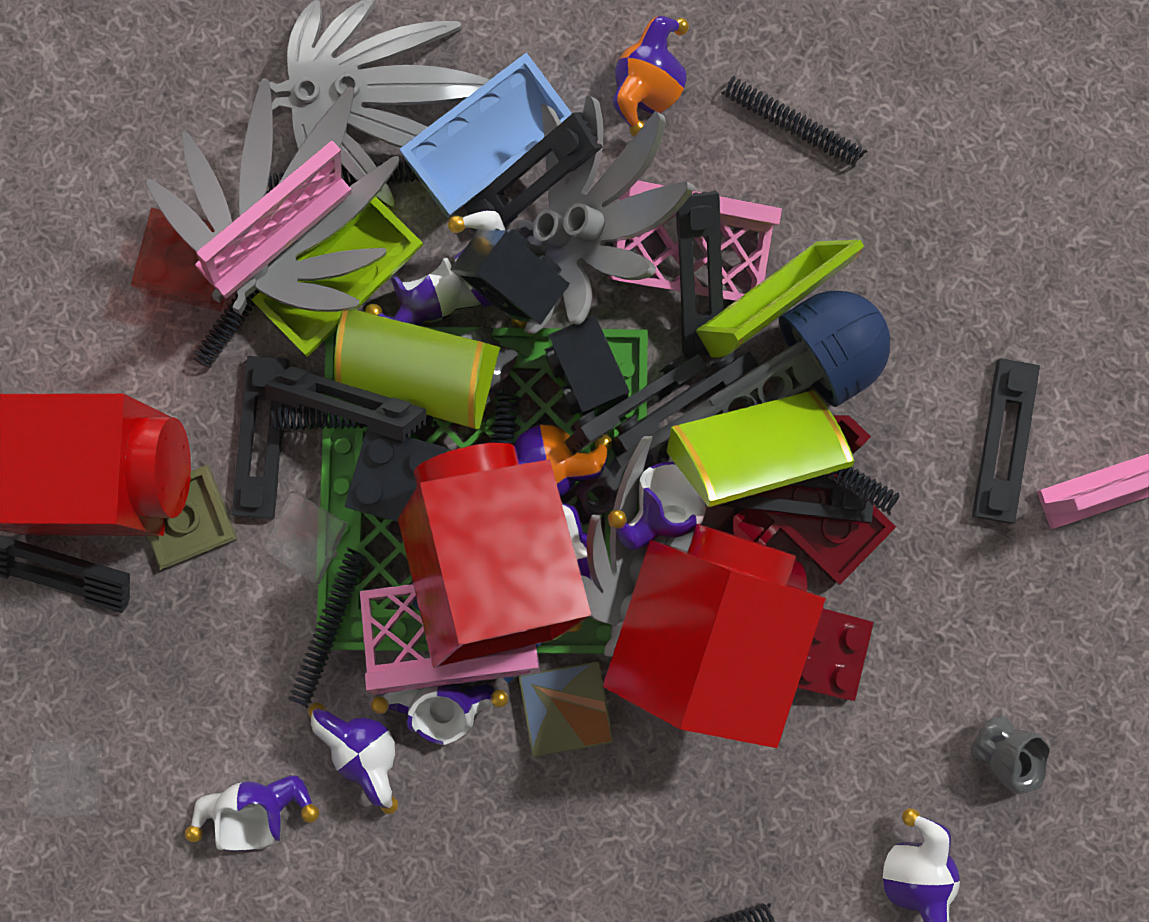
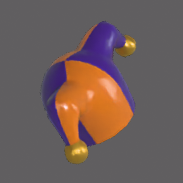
M665 16L654 17L647 24L639 41L627 48L617 62L615 79L618 88L613 97V105L630 126L629 131L633 137L636 136L645 124L638 119L637 107L650 114H653L655 111L661 113L670 108L679 99L684 90L687 79L686 70L667 49V38L670 32H675L676 35L681 36L685 35L689 30V23L684 18L674 20Z
M539 425L522 433L514 443L519 465L550 459L561 497L571 490L576 481L594 479L602 475L605 469L607 451L612 448V439L608 435H604L595 441L596 448L592 452L572 455L564 443L570 437L568 433L553 425Z

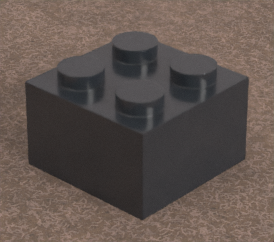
M497 228L495 230H478L450 268L453 273L511 319L538 325L543 323L570 284L559 275L562 271L559 265L544 255H541L540 258L528 249L530 242L513 229H509L508 232Z
M595 314L585 318L579 325L571 324L548 334L550 347L544 349L545 357L554 378L563 377L566 386L561 387L563 391L562 396L571 416L579 413L580 418L593 410L596 411L594 415L599 416L629 397L630 391Z
M367 428L344 507L398 522V517L417 488L413 473L414 469L424 461L451 450L410 437H406V440L401 442L370 432Z

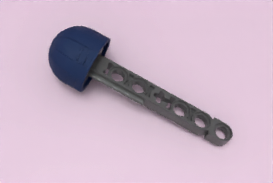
M839 290L816 294L787 311L778 318L782 335L789 348L651 435L653 438L643 472L651 466L665 463L669 460L670 456L659 458L657 453L663 444L669 442L672 426L727 413L730 403L738 398L745 399V406L743 408L796 395L813 385L830 405L838 407L862 392L881 375L889 358L890 332L883 315L873 303L864 297L852 292ZM786 369L793 376L792 378H790L788 374L785 372ZM773 376H779L780 382L778 387L770 393H763L764 383ZM638 444L627 452L615 457L608 468L605 465L601 476L578 483L576 488L577 498L589 514L602 515L614 508L622 481V474L627 468ZM598 486L606 487V493L600 500L593 502L587 500V495L593 488Z

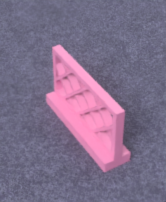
M330 141L196 252L199 261L195 264L197 269L225 299L351 195V188L341 178V149L333 141Z
M638 180L618 199L623 200L665 185ZM720 196L721 231L726 237L721 242V251L728 245H731L741 261L727 273L722 267V283L728 290H723V299L736 301L745 295L739 293L731 281V278L744 268H746L752 278L751 289L765 280L773 225L780 224L782 208ZM663 224L645 234L629 239L630 242L626 245V240L613 242V247L629 251L634 247L639 255L647 258L655 267L671 254L679 265L678 241L675 243L672 241ZM729 227H734V228H739V229H737L734 233H732V231H731V229H730ZM656 230L668 249L652 260L640 242ZM747 230L760 232L757 249L747 256L737 238ZM703 237L694 238L704 253V256L694 263V272L707 263V242ZM657 267L653 274L654 278L625 280L608 275V280L681 292L680 275L672 281H667ZM694 274L695 294L709 297L708 288L703 287Z
M1149 453L1038 490L1037 494L1050 529H1055L1149 497Z
M414 585L360 591L367 673H365L366 691L372 695L540 673L536 644L433 668L431 658L424 659L413 650L425 634L423 626L408 645L390 632L405 612L423 625L421 617L409 608L416 599ZM401 596H409L404 603H402L400 600L396 598ZM389 598L400 608L388 623L383 626L372 618L371 600ZM373 625L381 630L375 639ZM386 635L404 648L393 663L377 665L375 649ZM409 653L413 655L416 659H418L404 661V659L408 656Z

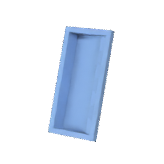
M526 52L401 147L399 151L444 215L449 218L544 138L541 104L553 108L561 123L572 113Z

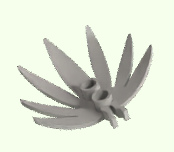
M319 0L312 1L298 17L290 35L287 51L289 80L279 84L269 82L271 95L278 97L272 102L273 118L281 115L283 112L292 114L294 135L299 150L334 102L348 87H352L354 89V98L348 125L398 148L403 147L428 127L403 116L367 108L368 105H420L463 101L490 79L459 70L424 65H391L361 70L359 68L407 53L462 29L461 23L458 21H433L398 27L366 39L339 57L333 58L359 29L377 2L376 0H362L346 9L328 26L316 44L322 23V5ZM345 132L340 147L341 164L358 181L377 167L361 146ZM385 183L376 197L390 208H395L396 201L387 183Z
M263 78L260 82L244 141L239 182L240 216L266 195L273 152V113L270 84L266 78ZM348 87L321 118L296 153L279 184L330 141H333L339 148L341 147L354 98V89L352 87ZM183 132L182 142L189 176L201 208L215 232H211L203 220L169 190L151 179L147 180L146 184L167 221L179 236L197 252L232 223L225 196L212 168L190 134ZM394 156L352 184L350 186L351 195L237 289L238 298L232 306L233 311L241 315L247 303L246 297L256 289L280 303L308 311L339 312L358 308L359 300L346 293L329 287L299 283L298 281L325 280L359 271L384 258L386 255L385 248L340 251L301 261L296 260V257L323 243L350 223L373 200L399 164V157ZM216 289L213 291V300L221 303L224 297Z
M586 95L583 120L588 121L587 127L592 128L594 131L592 135L598 138L597 144H601L603 147V119L600 103L597 99ZM541 104L545 137L561 122L553 108ZM657 111L652 114L589 192L588 190L600 164L602 149L548 190L549 209L539 213L534 222L528 220L519 221L518 229L534 234V236H529L527 239L530 242L528 249L534 254L547 249L546 257L560 266L562 271L559 275L570 283L563 296L567 316L571 323L581 324L587 317L592 303V287L586 272L582 268V263L585 261L594 268L620 279L641 280L651 277L655 273L656 267L647 258L629 250L604 246L606 242L631 239L655 229L672 217L683 206L694 190V185L686 181L651 189L610 204L627 192L641 178L652 162L661 143L666 124L664 115ZM553 151L546 155L547 171L559 162ZM561 297L541 325L527 322L524 332L530 334L538 332L556 311Z
M644 436L639 442L625 470L617 493L614 510H620L625 513L627 524L635 518L639 482L653 436ZM670 457L667 462H674V461H673V460L671 459V457ZM705 504L706 511L700 525L718 529L735 508L724 506L708 507ZM592 515L587 534V561L594 583L586 576L581 575L591 612L590 618L611 624V639L607 642L604 656L612 657L648 544L638 550L627 549L620 542L616 529L611 527L610 567L601 529V515ZM694 531L682 537L670 538L666 545L688 551ZM660 535L653 541L664 544L666 537Z

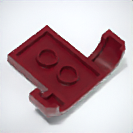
M833 416L845 436L852 455L871 438L851 416ZM786 485L757 493L754 496L830 505L829 498L831 492L828 489ZM873 505L872 522L868 524L754 509H741L732 518L733 535L766 545L768 540L780 529L837 585H841L896 528L875 505Z
M795 560L788 584L807 591V577L804 567ZM823 608L797 688L855 702L874 622Z

